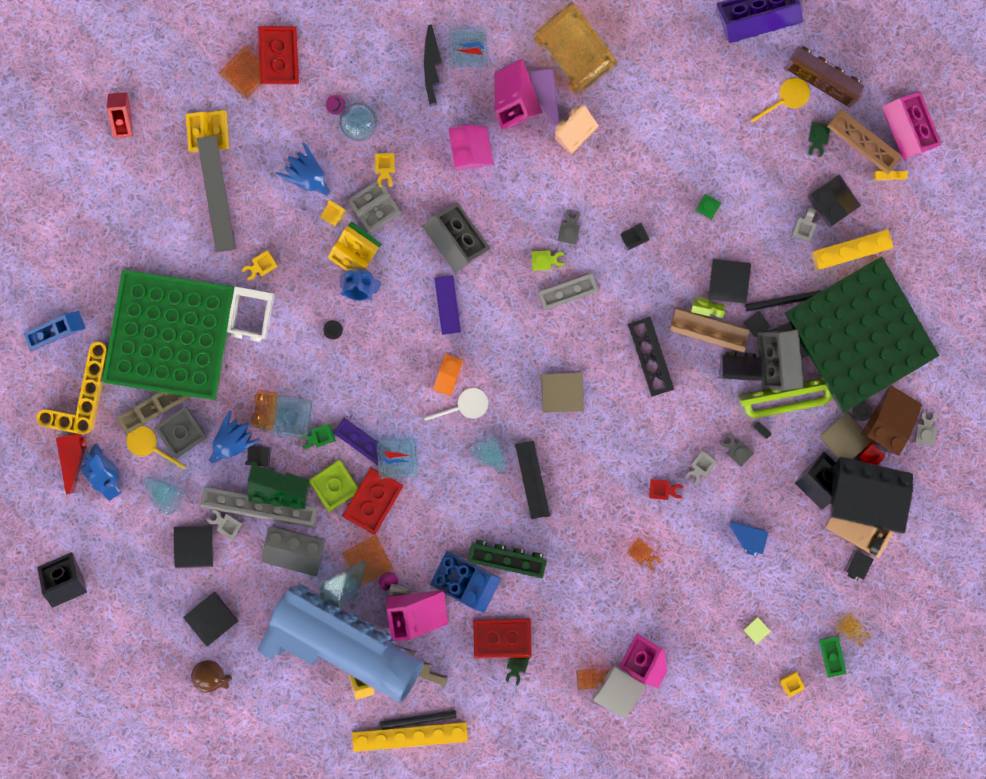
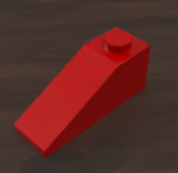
M82 434L56 438L66 495L74 493L85 455V448H87L86 438L82 437Z

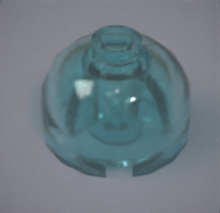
M354 103L343 110L339 125L342 133L352 141H365L374 135L377 129V117L371 107L363 103Z

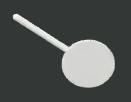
M466 389L460 394L457 407L426 416L424 420L427 421L460 410L468 418L481 417L487 411L488 398L480 389Z

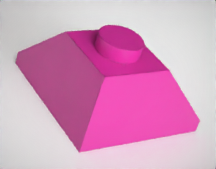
M636 633L619 668L643 683L659 688L667 673L665 650Z

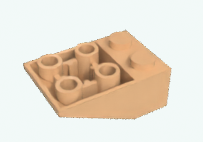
M584 105L580 108L576 106L570 112L569 119L561 121L556 127L555 140L572 155L599 125Z
M832 517L825 527L871 554L869 551L877 536L884 538L885 541L875 556L877 558L880 557L894 533L893 531Z

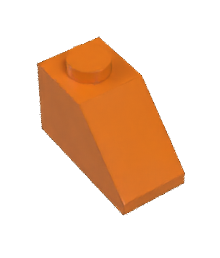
M445 354L433 390L451 396L464 360Z

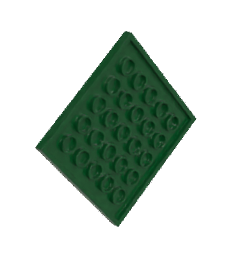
M882 256L785 312L793 329L798 330L802 345L842 413L939 357L937 350Z

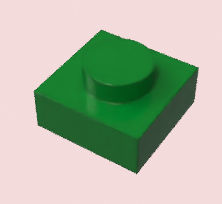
M704 194L695 211L712 220L721 202Z

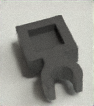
M567 209L565 213L567 223L561 222L557 241L576 245L580 226L575 225V222L579 219L580 212H577L575 218H570V210Z
M727 433L726 435L730 438V442L725 444L721 440L719 443L721 446L730 449L727 454L742 467L754 452L741 440L735 443L734 437Z

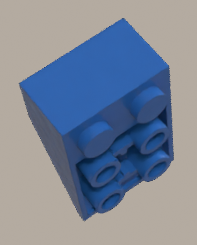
M446 551L430 585L438 590H444L445 594L470 608L485 613L501 578Z

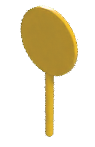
M799 78L786 80L780 87L779 96L781 100L753 117L751 121H756L782 103L789 108L804 106L810 97L809 86Z
M141 426L127 435V447L134 455L147 456L155 451L182 469L186 468L182 463L155 448L157 438L150 428Z

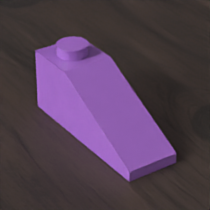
M553 69L530 71V80L538 102L556 128L560 122Z

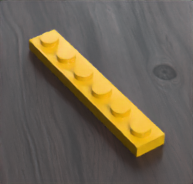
M466 722L355 731L352 732L353 752L468 742Z

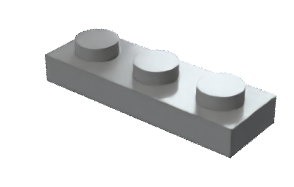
M591 273L540 291L538 294L545 311L596 293L598 288Z

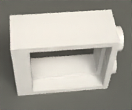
M235 287L227 332L231 333V337L242 339L243 335L250 336V340L261 342V339H267L275 294ZM240 296L267 301L261 333L234 329Z

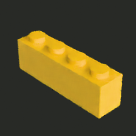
M887 229L811 252L816 271L894 247L889 230Z

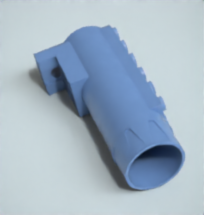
M299 584L287 589L271 615L269 627L257 648L258 652L273 659L276 655H281L286 650L311 665L323 659L374 688L377 692L385 694L399 703L403 702L422 670L424 664L422 660L411 655L405 649L394 645L395 640L391 638L392 635L388 632L376 630L372 623L362 622L356 614L352 612L346 613L341 610L342 607L336 603L330 604L325 601L324 596L309 592L308 587Z

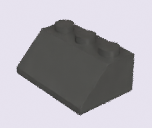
M458 202L437 213L422 225L455 273L491 249Z
M784 329L757 332L759 358H761L762 389L786 391L803 388L802 357L800 354L798 330Z
M270 525L264 543L261 562L317 577L326 539Z

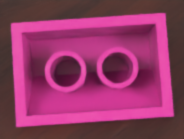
M921 92L899 98L882 106L884 116L888 120L891 133L896 140L898 151L902 155L903 160L942 145Z

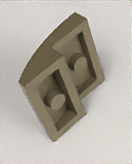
M582 373L541 374L543 413L584 411Z
M848 412L842 415L819 436L837 459L840 457L853 459L872 442L861 435L863 429Z

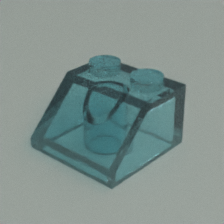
M269 393L263 431L271 435L307 439L313 401Z
M496 436L473 443L474 446L471 447L474 459L478 458L480 463L503 475L507 474Z
M152 476L144 478L143 482L155 507L159 508V512L169 515L179 510L186 492L185 489Z
M361 561L324 580L320 585L319 599L339 608L357 597L366 562Z

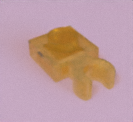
M849 612L836 625L848 639L851 640L855 637L856 643L861 647L864 646L860 642L862 636H866L868 639L871 638L868 633L860 631L863 625Z

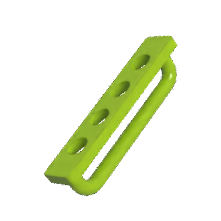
M819 378L804 381L803 388L786 391L763 389L739 394L738 398L749 417L761 418L825 405L831 401L832 395L823 379ZM825 390V396L822 398L757 411L752 410L751 404Z

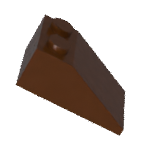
M890 385L862 430L861 435L890 453L899 456L911 436L923 404Z

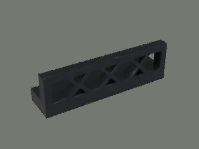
M651 316L628 324L651 397L674 390ZM643 323L646 332L643 337L635 334L633 326ZM643 341L651 345L652 350L649 356L641 353L640 346ZM649 359L657 363L658 368L655 374L646 369ZM655 377L662 380L665 389L654 392L652 383Z
M534 440L515 444L531 520L549 517L550 513Z

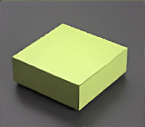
M758 617L743 629L756 644L771 632Z

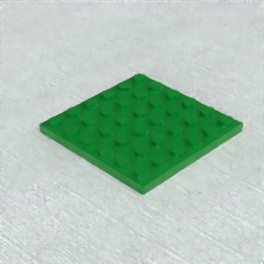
M122 270L102 383L216 401L235 287Z

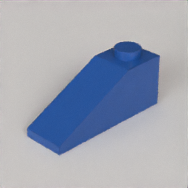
M76 311L61 315L23 334L30 351L86 328L80 312Z

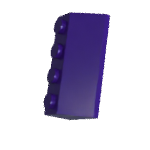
M727 0L716 4L723 30L729 43L803 23L799 0Z

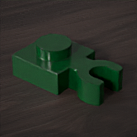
M811 122L808 141L813 142V145L808 150L809 155H812L813 149H818L819 157H822L824 153L822 144L827 145L830 129L827 127L828 124Z
M509 658L507 669H510L511 672L506 676L507 683L511 677H515L517 679L516 685L520 684L519 673H526L530 658Z

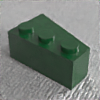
M252 461L248 477V501L256 504H272L277 507L286 506L293 509H306L309 494L308 479L290 473L282 475L276 473L274 468L269 467L267 470L258 467V463Z

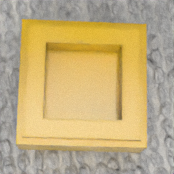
M796 671L779 680L788 697L806 689Z

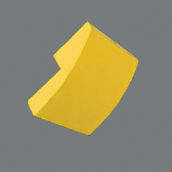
M227 111L185 114L189 152H199L197 138L217 135L219 150L230 149Z
M347 226L327 258L346 271L354 267L366 269L379 247Z

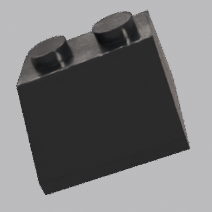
M840 174L808 196L829 228L861 206Z
M725 352V355L720 357L719 378L761 381V358L756 357L755 353H745L743 357L737 356V352Z
M825 452L821 453L795 481V484L821 510L831 504L832 467L835 465V462Z
M72 552L37 567L42 595L52 608L87 593L84 577Z

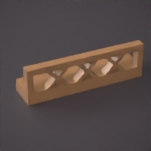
M843 109L838 111L827 126L887 174L890 173L902 157Z
M678 307L675 309L670 325V331L740 352H745L746 341L750 332V328L706 315L692 313L689 310Z

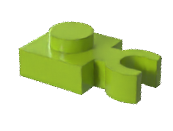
M551 250L531 251L533 271L552 270L551 264H555L558 267L565 266V263L557 261L558 256H564L563 252H558L551 256Z
M693 297L692 313L706 316L713 314L723 318L725 305L712 304V301L704 297Z

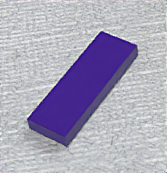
M452 275L434 278L442 335L460 333L461 328L454 277Z
M346 418L342 420L333 433L379 467L384 462L382 457L387 458L383 451L391 452Z

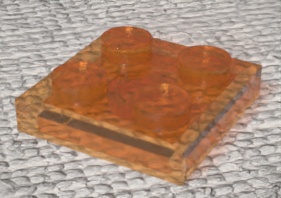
M246 46L219 72L246 100L261 86L259 58Z
M257 389V393L254 396L255 412L251 418L253 428L273 431L278 392Z
M377 535L342 552L360 587L394 569Z

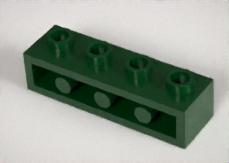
M476 539V542L471 543L467 562L543 579L547 558H544L542 553L532 552V555L525 554L523 549L514 548L513 551L507 550L505 545L495 543V546H489L487 541Z

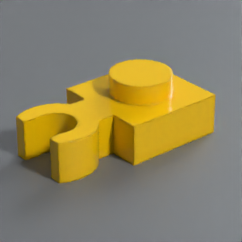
M394 153L375 154V173L381 174L377 180L379 187H382V181L385 179L388 180L389 187L393 185L389 174H395Z
M878 168V171L873 172V181L908 179V171H890L887 174Z
M269 250L252 259L253 266H245L242 271H252V275L247 278L248 281L255 279L257 273H260L263 277L276 269L278 265Z

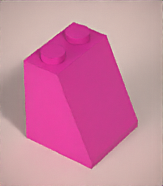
M464 125L448 128L456 171L494 165L487 127Z

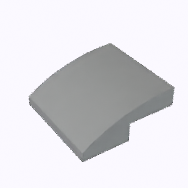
M377 181L348 199V202L369 234H372L402 214L384 185L382 184V187H379Z
M614 665L604 677L602 686L593 695V701L625 719L640 698L646 684Z

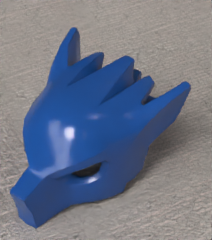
M304 142L302 145L307 156L298 152L299 158L288 157L290 167L285 166V169L289 176L280 172L275 174L303 190L317 191L328 196L331 191L325 183L324 172Z
M362 267L351 268L344 275L340 276L341 296L354 301L371 300L373 293L376 294L381 286V282L374 279L373 275Z
M230 410L213 441L214 452L209 458L211 463H216L222 458L234 457L260 441V438L248 442L251 437L250 432L246 434L248 422L237 425L238 421L234 420L228 424L232 416V411Z
M95 444L90 453L86 452L87 458H83L85 465L81 466V470L92 484V488L102 493L108 501H111L114 497L121 494L117 486L118 469L103 455L100 447Z

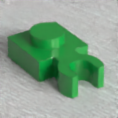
M330 423L311 429L312 435L304 434L299 437L300 439H308V444L303 446V449L312 447L314 443L316 448L336 441Z

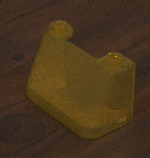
M572 1L534 32L535 37L533 38L539 47L543 45L548 49L568 76L570 81L568 86L574 93L582 94L617 67L618 63L613 54Z

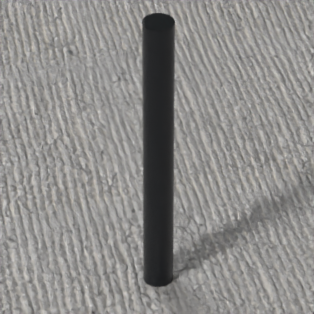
M821 290L745 304V309L748 312L801 302L816 295Z
M456 710L381 721L380 726L381 729L457 718Z

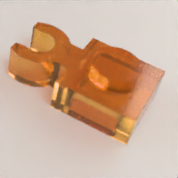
M639 537L626 551L639 564L646 561L648 568L652 571L655 570L651 566L653 560L661 563L659 557L650 555L653 549Z
M596 668L576 670L577 689L598 688V682L603 684V675L608 674L609 671L601 670L597 673Z

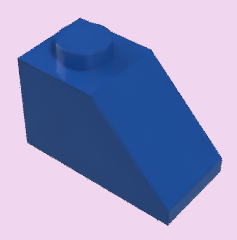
M729 521V526L741 547L747 550L746 554L757 556L758 553L763 554L768 531Z

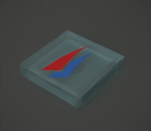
M487 28L448 29L449 68L488 67Z
M416 438L377 440L379 479L418 477Z

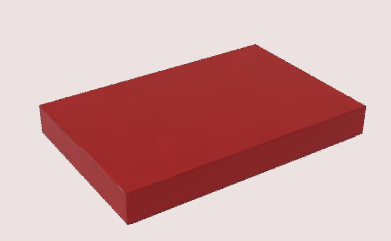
M258 26L260 85H298L296 26Z
M370 466L343 512L342 517L376 535L404 485Z
M531 618L473 620L474 659L532 658Z

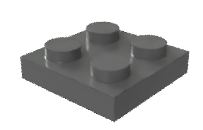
M187 406L154 427L175 459L208 438Z

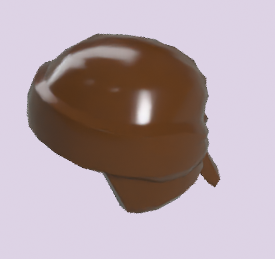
M205 660L196 664L191 673V681L194 687L204 693L213 692L219 687L228 689V682L232 680L230 675L224 676L221 666L212 660Z

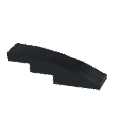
M432 24L428 25L424 47L425 86L430 107L437 105L432 86L440 84L435 66L442 64Z

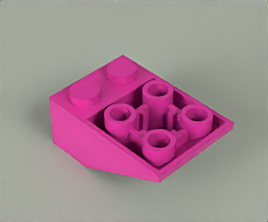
M523 59L494 73L495 114L501 129L515 127L542 114Z
M444 590L386 597L390 634L392 635L391 638L395 641L411 640L448 624Z

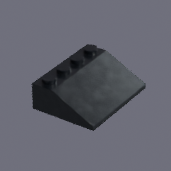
M840 457L832 467L831 517L904 534L906 532L913 493V473Z

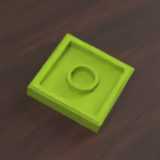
M340 459L309 479V483L328 512L353 497L358 488V485Z

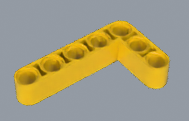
M94 342L90 345L76 415L50 409L41 410L36 416L39 425L78 434H88L93 431L103 386L102 380L108 352V345L106 343ZM98 345H101L104 349L103 354L100 356L95 352ZM94 364L100 367V371L96 375L91 371ZM90 383H94L96 386L94 393L88 391ZM87 401L92 404L90 412H86L84 409V404ZM45 413H49L51 416L49 423L43 421ZM65 416L70 420L67 427H64L61 423L62 418ZM83 420L88 422V429L86 431H83L80 427V423Z

